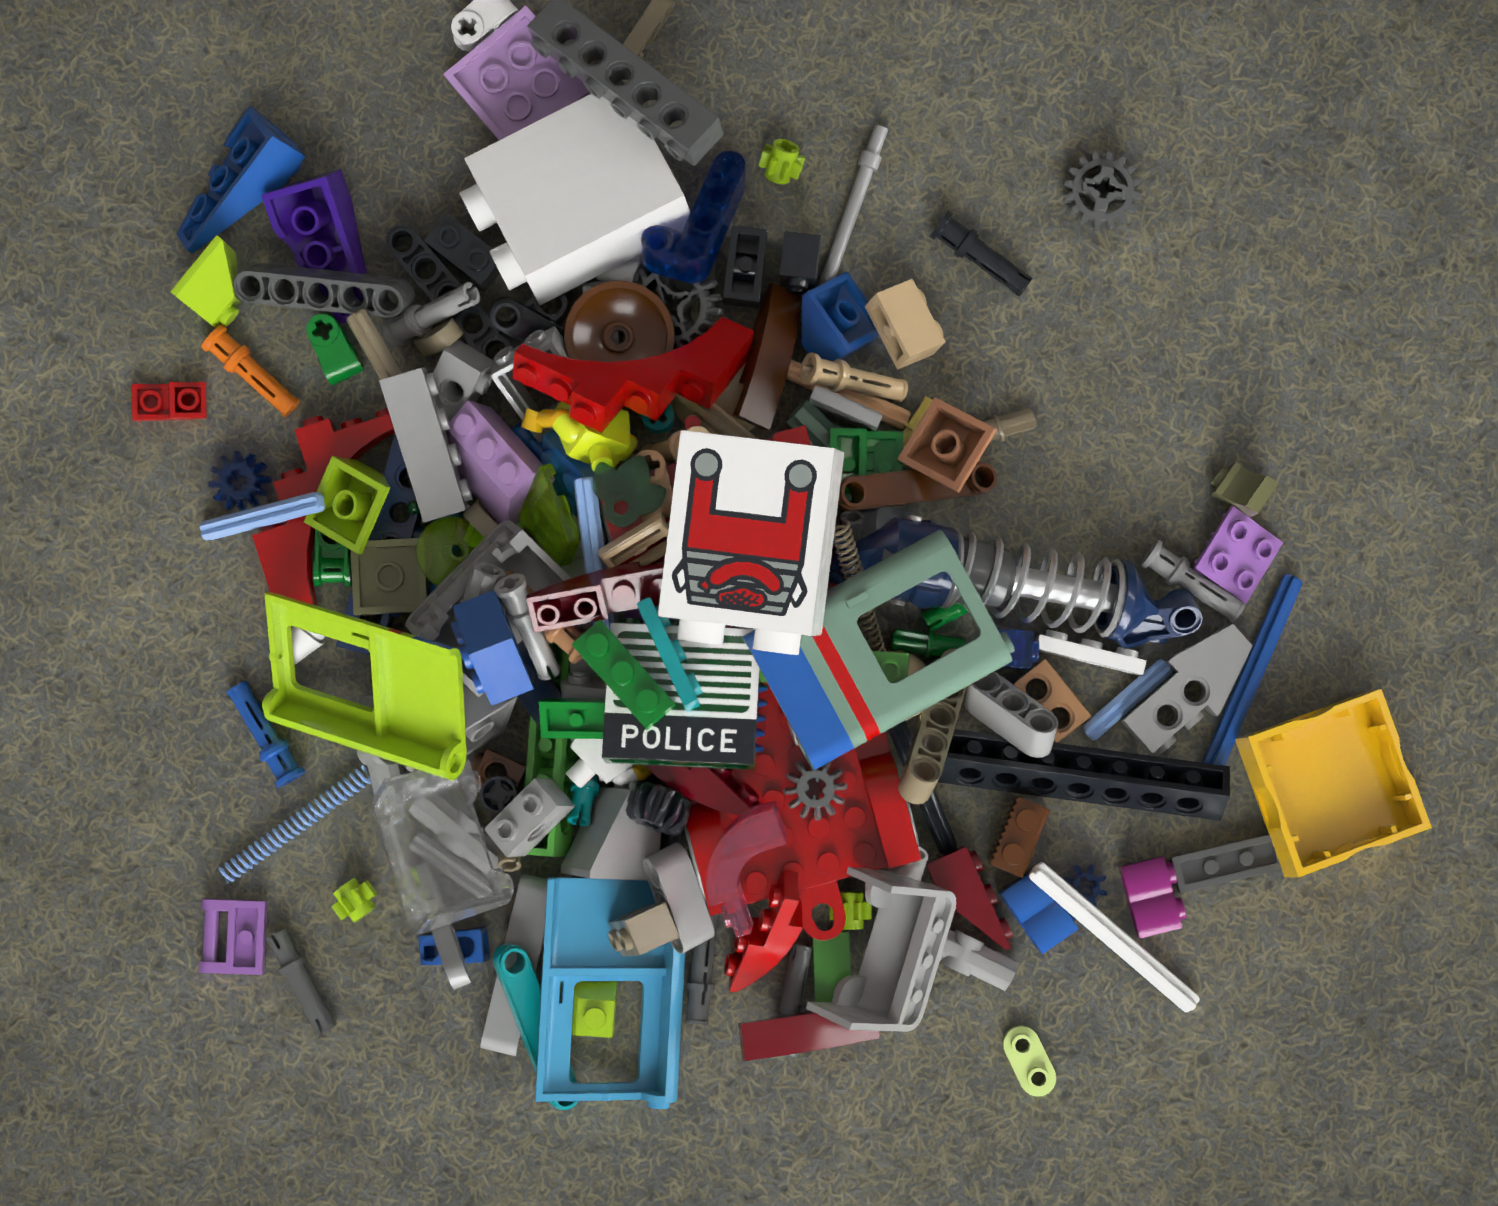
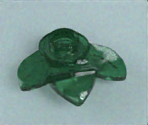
M642 455L626 460L618 470L604 462H599L593 474L594 493L604 502L603 514L606 520L615 527L624 528L631 526L637 521L639 515L654 513L664 501L666 488L656 484H649L650 471ZM618 502H625L629 506L628 511L623 515H619L614 511L615 505Z

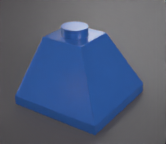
M848 272L825 282L802 296V346L808 354L811 352L816 353L821 359L833 362L836 359L845 361L880 336L865 308L868 300Z

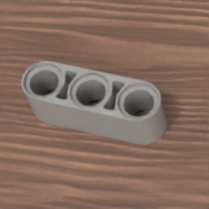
M992 672L967 686L964 706L971 715L1025 754L1036 758L1049 755L1058 726L1057 717L1051 711L996 672Z
M675 842L644 858L643 867L656 903H666L680 936L670 941L674 949L678 953L683 954L713 938L715 933L691 860L683 846Z

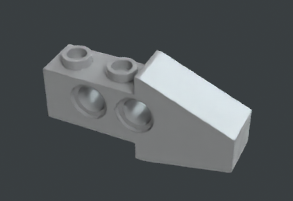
M1230 624L1175 653L1165 660L1173 671L1172 675L1119 721L1147 753H1154L1156 750L1160 754L1176 742L1177 739L1173 735L1183 726L1187 730L1192 728L1204 717L1201 712L1202 709L1205 708L1211 716H1218L1221 713L1252 648V644L1234 624ZM1190 681L1196 682L1201 688V695L1195 702L1189 701L1184 695V687ZM1162 705L1169 706L1174 713L1173 721L1167 726L1160 724L1157 720V711Z

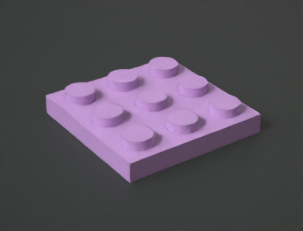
M526 5L443 74L498 141L591 94L584 86V81L577 76L570 78L559 68L554 58L550 55L544 58L532 47L531 42L533 39L527 25L536 16Z

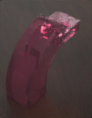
M776 800L754 807L731 822L718 839L709 862L706 877L709 905L714 906L725 902V905L721 906L722 916L726 927H733L736 938L751 934L753 921L740 883L742 867L754 855L786 844L787 833Z

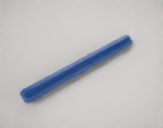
M1290 574L1282 576L1202 763L1225 766L1302 587V581L1299 578Z

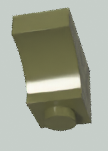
M1235 462L1228 469L1222 466L1210 482V484L1215 486L1210 495L1228 508L1234 506L1250 518L1260 512L1279 483L1267 475L1254 473Z

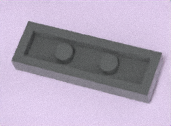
M1270 834L1169 857L1175 870L1178 893L1282 869Z

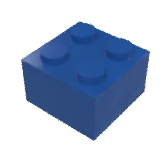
M494 590L452 606L457 621L451 623L458 644L465 643L464 646L459 647L466 668H470V670L475 668V672L470 674L478 694L485 692L492 706L533 690L534 688L517 640Z

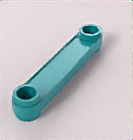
M515 943L501 944L493 953V965L536 1073L541 987L525 949ZM511 952H516V963L511 968L506 969L504 965L505 958ZM570 1065L569 1079L571 1082H577ZM550 1101L548 1103L558 1110H568L576 1106L579 1101Z

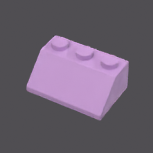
M467 400L450 421L451 429L446 430L449 443H456L460 453L462 464L457 465L461 480L465 478L468 480L472 494L499 524L505 520H510L517 525L555 481V477L492 407Z

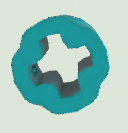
M670 404L665 409L666 422L664 423L657 421L652 424L650 423L652 421L651 418L641 414L644 426L648 431L654 434L666 433L672 428L674 424V411Z

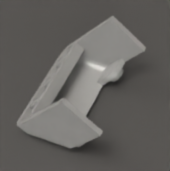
M848 866L846 874L866 882L865 898L870 905L878 907L877 915L859 975H848L840 980L834 988L832 1002L808 1001L806 1009L849 1030L912 1031L921 1022L956 909V897L953 892L939 886L889 871Z

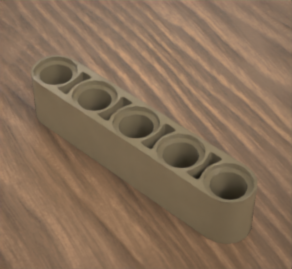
M957 649L946 650L941 658ZM967 687L920 712L898 784L899 793L904 800L913 804H923L931 796L943 771Z

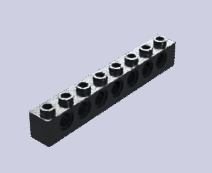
M954 729L938 783L1221 821L1230 798V766L1054 742L1049 755L1036 758L1025 754L1000 735Z

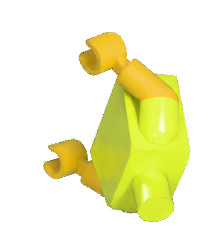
M562 401L555 409H543L538 412L527 408L521 425L522 428L537 433H542L543 428H553L559 435L566 454L573 459L590 464L593 472L596 474H606L613 470L619 461L623 462L629 458L638 444L637 438L630 434L629 413L623 409L617 413L602 433L569 418L571 406Z

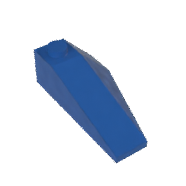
M249 106L231 130L223 144L230 148L223 165L213 164L208 173L211 176L209 192L207 195L201 193L196 196L177 232V236L186 250L192 254L263 201L261 194L284 186L288 179L298 172L303 159L306 157L290 137L251 106Z

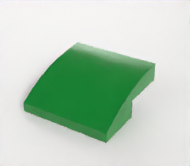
M830 428V448L844 452L841 479L903 471V463L897 460L903 450V431ZM845 487V497L851 502V492Z

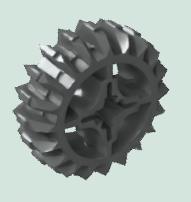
M664 256L662 266L656 260L649 263L652 274L646 269L639 270L638 274L643 283L632 281L646 287L650 291H653L658 284L659 287L656 289L659 298L667 309L673 304V299L686 298L677 306V311H669L675 326H680L683 332L681 335H675L673 349H675V345L676 348L682 347L708 331L706 328H711L717 322L712 319L713 315H723L724 310L722 308H714V301L723 300V294H712L711 291L718 287L719 282L718 280L706 282L705 280L710 276L711 271L708 268H704L697 273L699 269V261L692 260L687 265L686 257L678 256L674 264L671 256ZM681 275L692 282L695 288L681 292L675 284L670 283L667 276ZM701 300L700 314L692 327L691 307L695 302Z

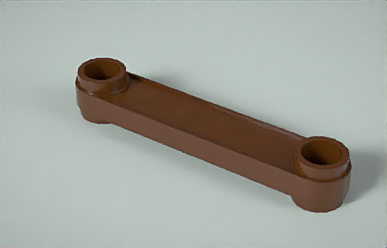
M977 462L959 493L914 469L847 477L841 479L837 510L858 511L978 496L988 493L996 485L997 474L990 464ZM975 472L981 478L980 486L976 483ZM845 487L851 492V502L845 497Z

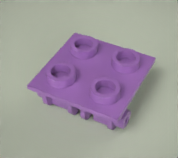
M1231 506L1227 514H1222L1221 517L1223 519L1215 530L1216 532H1211V540L1205 542L1207 547L1203 550L1198 560H1194V570L1204 577L1211 579L1240 601L1247 603L1283 542L1237 508Z

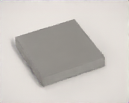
M818 385L814 387L810 396L809 403L814 405L819 411L857 428L876 431L882 419V413Z

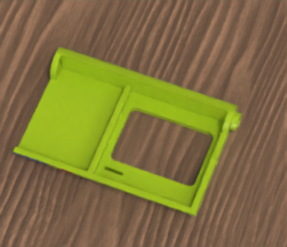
M264 593L270 648L269 659L271 661L273 689L265 695L262 702L264 716L268 721L448 780L458 778L464 769L467 756L462 656L458 648L277 593ZM291 626L367 649L370 652L374 708L300 685L295 677Z

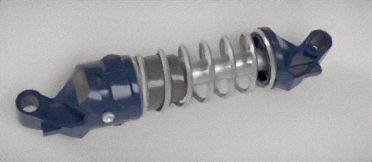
M907 515V519L900 517L891 518L878 530L858 540L855 545L858 549L857 553L860 556L859 560L864 571L940 529L950 541L983 604L989 606L991 613L996 618H1003L1014 608L1016 615L1023 623L1033 621L1041 613L1044 622L1050 628H1056L1068 619L1071 628L1077 633H1082L1094 624L1102 638L1115 640L1124 649L1136 647L1148 641L1166 644L1168 638L1194 633L1202 624L1203 617L1201 611L1189 591L1176 589L1169 592L1165 597L1154 600L1148 594L1133 563L1127 560L1116 559L1110 562L1107 557L1103 558L1096 567L1093 580L1083 578L1085 559L1081 552L1072 557L1067 575L1057 574L1058 554L1055 548L1052 547L1046 551L1041 569L1029 568L1031 549L1027 541L1019 547L1014 559L1008 549H1004L1000 536L992 543L977 540L973 531L966 537H963L958 529L937 525L932 520H921V517ZM848 541L840 542V543H838L837 545L844 544V543H846V542H848ZM833 546L828 582L840 584L845 581L843 579L844 573L841 572L843 567L839 566L840 560L837 559L839 554L835 553L837 548ZM851 554L844 555L841 558L848 557ZM1050 559H1051L1050 569H1049V572H1047L1048 566H1049V562H1050ZM847 561V562H844V563H842V564H848V563H850V562H852V561ZM1077 563H1078L1077 575H1076V577H1074L1076 565H1077ZM855 567L847 568V569H845V571L851 570V569H853V568H855ZM939 572L890 600L891 604L904 606L905 602H910L918 608H949L954 603L962 604L969 612L947 572ZM857 573L847 575L846 577L854 576ZM1010 595H1012L1010 602L1003 611H998L995 608L1006 602ZM1020 597L1039 600L1036 609L1030 616L1022 614L1019 602ZM1047 602L1065 605V610L1058 620L1051 621L1046 611ZM1074 607L1091 610L1092 615L1085 625L1078 626L1075 623L1072 613ZM1188 609L1185 613L1177 614L1181 610Z

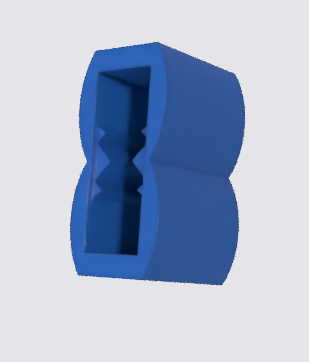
M1031 868L1024 873L1023 878L1018 877L998 891V893L1036 949L1041 954H1044L1077 931L1078 927L1074 922L1076 920L1075 917L1030 880L1029 874L1033 869Z

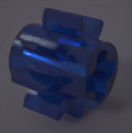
M1089 864L1086 872H1082L1078 865H1073L1075 874L1072 878L1067 876L1062 878L1075 890L1081 885L1079 880L1081 877L1088 881L1093 880V885L1089 887L1090 894L1086 895L1081 891L1078 892L1097 907L1095 898L1098 894L1107 896V892L1102 890L1100 882L1105 881L1107 877L1105 875L1097 877L1093 875L1095 865Z

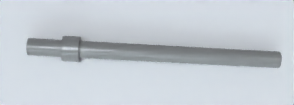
M874 126L866 151L862 150L857 163L860 168L817 287L835 278L872 174L878 171L882 160L879 154L888 129L883 126Z

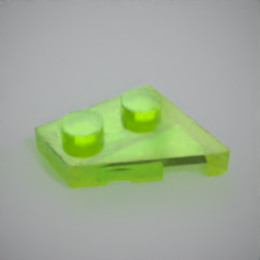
M550 463L538 467L518 518L543 547L544 551L561 567L571 563L581 541V536L576 522L571 517L570 507L565 494L557 496L550 478L556 472Z

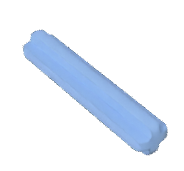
M1162 659L1153 663L1144 671L1143 675L1137 677L1082 726L1084 733L1091 740L1100 738L1173 673L1171 667Z

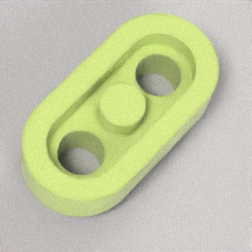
M1018 1025L1010 1028L1004 1035L1003 1049L1021 1087L1032 1096L1048 1094L1055 1086L1056 1073L1038 1035L1027 1026ZM1021 1038L1027 1039L1028 1048L1025 1051L1016 1050L1015 1044L1017 1040ZM1035 1072H1042L1044 1074V1081L1041 1084L1032 1083L1031 1078Z

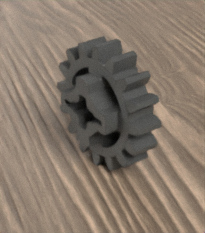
M1097 151L1091 154L1090 162L1083 157L1079 158L1077 163L1080 170L1073 167L1070 168L1067 174L1073 180L1065 181L1063 188L1071 191V193L1063 198V202L1073 203L1074 206L1070 210L1069 215L1074 216L1079 213L1082 216L1079 225L1083 226L1089 220L1093 222V231H1097L1100 224L1105 223L1109 231L1114 227V220H1117L1121 225L1127 222L1125 212L1134 215L1137 207L1131 202L1140 201L1142 198V194L1134 191V189L1139 187L1142 181L1141 179H1132L1131 177L1136 170L1135 166L1127 169L1123 166L1126 157L1122 156L1116 162L1112 160V151H1108L1104 159H1100ZM1099 169L1098 174L1094 178L1081 179L1089 171ZM1114 172L1122 179L1124 184H1120L1113 175ZM1101 183L1105 184V190L1109 192L1105 198L1099 197L1100 192L1096 190ZM1080 197L1088 200L1092 206L1091 210L1083 204ZM1123 203L1116 211L1106 214L1110 204Z

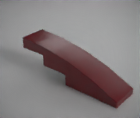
M810 1010L802 1013L773 1016L769 1019L738 1023L742 1060L744 1061L821 1050L880 1038L879 1031L849 1030Z

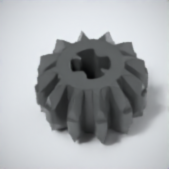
M798 761L795 763V766L802 773L800 778L792 773H787L786 778L789 781L796 782L797 786L786 787L783 791L787 795L794 793L798 795L797 798L788 803L791 809L801 802L804 803L799 814L800 817L805 818L809 808L813 807L814 818L818 821L821 820L822 816L820 807L824 806L830 816L836 813L829 804L831 799L838 804H844L845 799L835 795L834 790L847 789V783H833V780L840 777L843 772L838 768L828 775L826 772L831 765V761L823 765L821 770H813L811 768L809 771H806L804 765ZM815 778V781L818 782L820 778L824 781L825 786L821 789L824 795L821 798L815 799V795L809 798L806 795L805 791L809 789L807 784L809 779Z

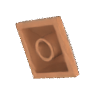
M934 397L897 460L959 493L997 430Z

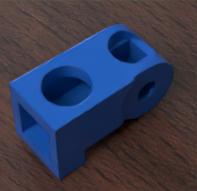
M487 926L455 930L466 963H482L490 959ZM433 934L418 935L420 964L443 965Z

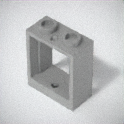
M555 326L546 331L537 330L533 332L523 343L544 352L550 349L554 355L568 357L564 338ZM508 346L495 355L490 376L523 421L527 408L538 412L541 409L523 384L512 378L514 353L519 346L515 348ZM561 401L546 409H555ZM543 428L542 433L530 432L537 442L540 443L542 436L554 429Z

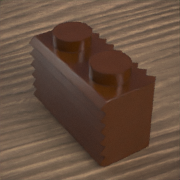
M1016 796L1012 798L1013 803L1009 805L1011 810L1006 812L1008 817L1003 818L1005 823L1001 825L1002 830L998 832L1000 837L995 838L997 843L992 845L994 850L990 852L991 857L987 858V861L992 866L1023 878L1050 810Z

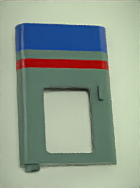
M940 529L827 590L822 635H801L799 655L753 649L755 630L742 636L744 643L750 650L792 727L800 749L813 770L1012 662L1010 654L1015 652L1008 635L1005 632L999 633L950 541ZM939 572H947L978 626L979 636L896 683L889 682L858 627L857 619L862 614Z

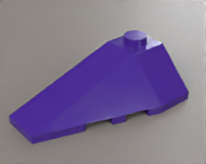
M341 169L313 176L261 194L274 232L280 240L284 239L294 253V260L299 267L367 274L353 203ZM319 283V289L324 296L329 297V290L327 289V287L324 284ZM354 287L355 296L359 300L364 301L362 291L358 287ZM332 312L340 324L346 323L347 317L351 315L349 313Z

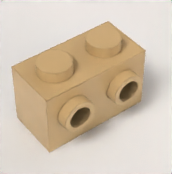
M913 279L876 293L865 306L897 370L932 356L945 343L942 328L933 319L927 307L926 297L917 288Z

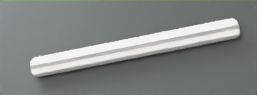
M1040 862L1033 867L1029 874L1030 880L1184 1012H1189L1197 1006L1200 998L1193 990L1048 865Z

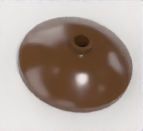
M628 281L605 282L586 291L571 308L564 328V344L569 358L601 362L638 360L672 351L674 347L673 321L664 303L646 287ZM617 330L623 333L624 341L621 344H614L612 342L611 334L613 331Z

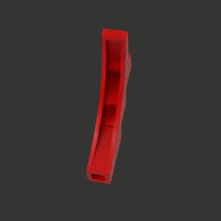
M722 316L706 333L687 345L657 356L614 362L572 359L549 354L522 343L514 353L512 378L570 405L569 418L602 433L623 406L657 421L677 394L710 409L747 361L752 347L754 331Z
M388 408L377 411L375 413L376 418L365 422L362 421V418L346 421L341 424L342 429L338 431L334 422L329 418L324 420L323 416H315L302 421L303 427L294 431L308 471L303 472L302 468L289 470L281 474L282 480L273 482L279 501L311 492L316 493L332 456L357 460L363 453L383 439L396 434ZM306 516L287 520L284 525L279 522L260 527L261 532L252 535L270 592L318 606L312 570V551L316 529L304 523Z

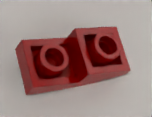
M206 382L131 385L132 421L197 420L207 418Z

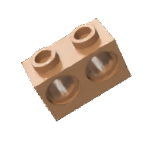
M1046 659L1038 662L1012 683L1026 693V685L1031 679L1040 680L1044 685V694L1035 701L1049 711L1059 707L1066 712L1067 722L1063 727L1057 728L1054 743L1060 742L1091 717Z

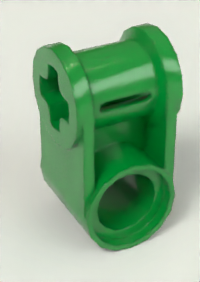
M318 314L309 320L306 328L307 336L318 356V362L332 387L365 371L362 362L360 363L356 357L357 352L354 346L349 342L341 324L328 314ZM323 323L328 327H333L329 331L330 338L327 340L317 336L321 332L320 325Z
M316 530L313 562L314 585L322 586L323 583H345L346 587H352L351 550L340 543L331 544L326 539V535ZM327 569H341V571L327 572Z

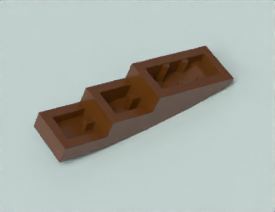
M769 283L752 329L754 336L751 351L739 383L743 384L744 387L733 413L734 417L762 430H770L783 391L794 349L802 297L788 293L786 289L774 283Z

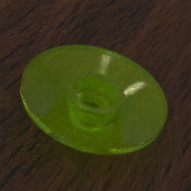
M459 517L437 519L422 531L418 539L416 555L419 567L426 578L438 586L472 552L484 537L465 519ZM452 545H458L461 548L462 554L460 557H455L452 554Z

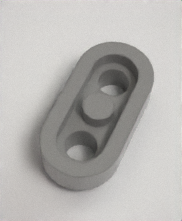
M572 672L568 674V678L561 680V698L606 699V684L602 679L590 678L589 673Z

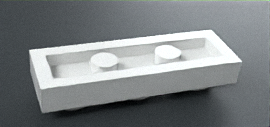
M1046 630V635L1039 634L1036 636L1033 650L1138 676L1144 674L1147 660L1137 658L1139 653L1137 651L1117 647V651L1114 653L1102 650L1103 643L1082 638L1081 644L1067 641V634L1052 630Z

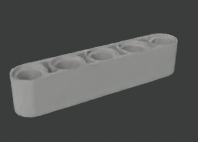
M522 873L505 943H515L525 949L534 972H536L544 942L547 879ZM511 952L505 958L504 965L506 969L511 968L516 963V952ZM497 976L480 1048L517 1056L520 1046L518 1044L520 1032Z

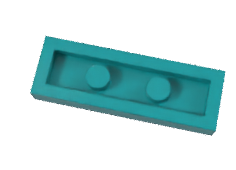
M650 597L636 603L686 712L699 707L700 704L696 696L703 692L694 672L686 675L681 665V661L687 658L679 640L676 638L670 641L665 627L671 625L668 617L658 616L659 606L654 607Z

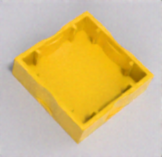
M1382 689L1361 693L1235 739L1284 877L1299 878L1347 860L1350 856L1363 849L1387 845L1432 828L1415 780L1403 760L1399 736Z

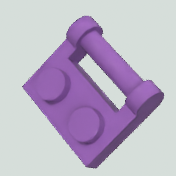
M202 898L201 910H205L203 960L199 961L198 972L265 974L268 901ZM219 911H228L226 961H217Z

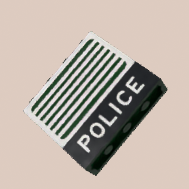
M622 618L620 623H611L610 631L671 698L676 706L650 729L646 730L606 685L602 759L604 762L612 764L756 770L757 755L755 745L760 669L742 639V636L755 629L738 626L725 628L723 645L679 640L687 658L681 661V665L686 675L694 672L703 692L696 696L700 706L686 712L646 624H643V620ZM669 620L671 625L665 627L670 641L678 636L679 621Z

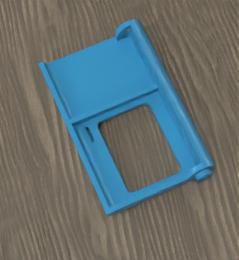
M585 877L547 878L535 1102L643 1100L648 1102L649 1108L668 1109L670 1108V1103L677 1101L686 952L683 954L678 953L672 944L668 942L642 955L622 956L620 951L616 952L613 949L608 938V932L611 931L608 924L609 921L647 904L656 903L648 881ZM561 981H562V985H561V1002H559V1001H560V984H561ZM580 981L641 982L642 998L638 1069L635 1080L630 1082L570 1081L573 999L576 983Z

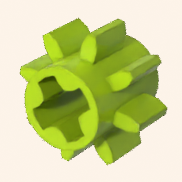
M776 139L773 145L765 144L758 167L766 168L764 176L769 181L776 184H787L791 178L796 180L799 178L805 157L798 155L800 149L794 142L786 139Z
M354 877L333 893L338 902L331 907L340 920H344L349 916L355 923L376 908L371 899L378 893L368 880L360 885Z
M840 892L846 914L843 930L864 929V920H872V905L864 901V892ZM829 906V920H833V909Z

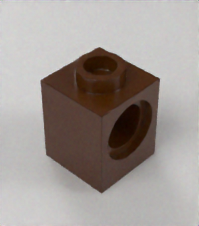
M486 749L484 755L481 753L477 754L469 771L474 774L472 783L482 787L484 782L489 779V767L493 763L499 762L505 766L507 776L514 779L520 788L526 775V765L492 749Z

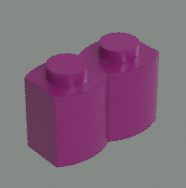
M1158 856L1118 867L1137 938L1141 939L1182 928L1181 920L1186 919V911L1181 897H1174L1171 884L1177 883V878L1172 862L1166 863L1164 856Z

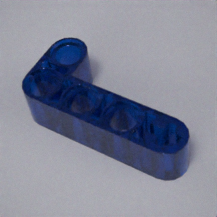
M725 151L715 157L683 231L661 225L650 226L645 229L641 236L642 262L648 271L693 284L702 282L707 278L745 192L746 163L741 154L735 151Z

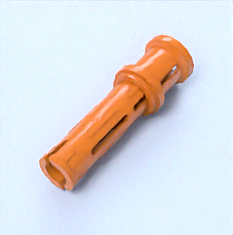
M223 324L215 328L204 340L201 348L205 352L210 351L224 363V369L227 372H236L272 404L283 417L289 416L299 405L301 400L290 393L251 357L252 352L247 345L241 346L227 333V327Z

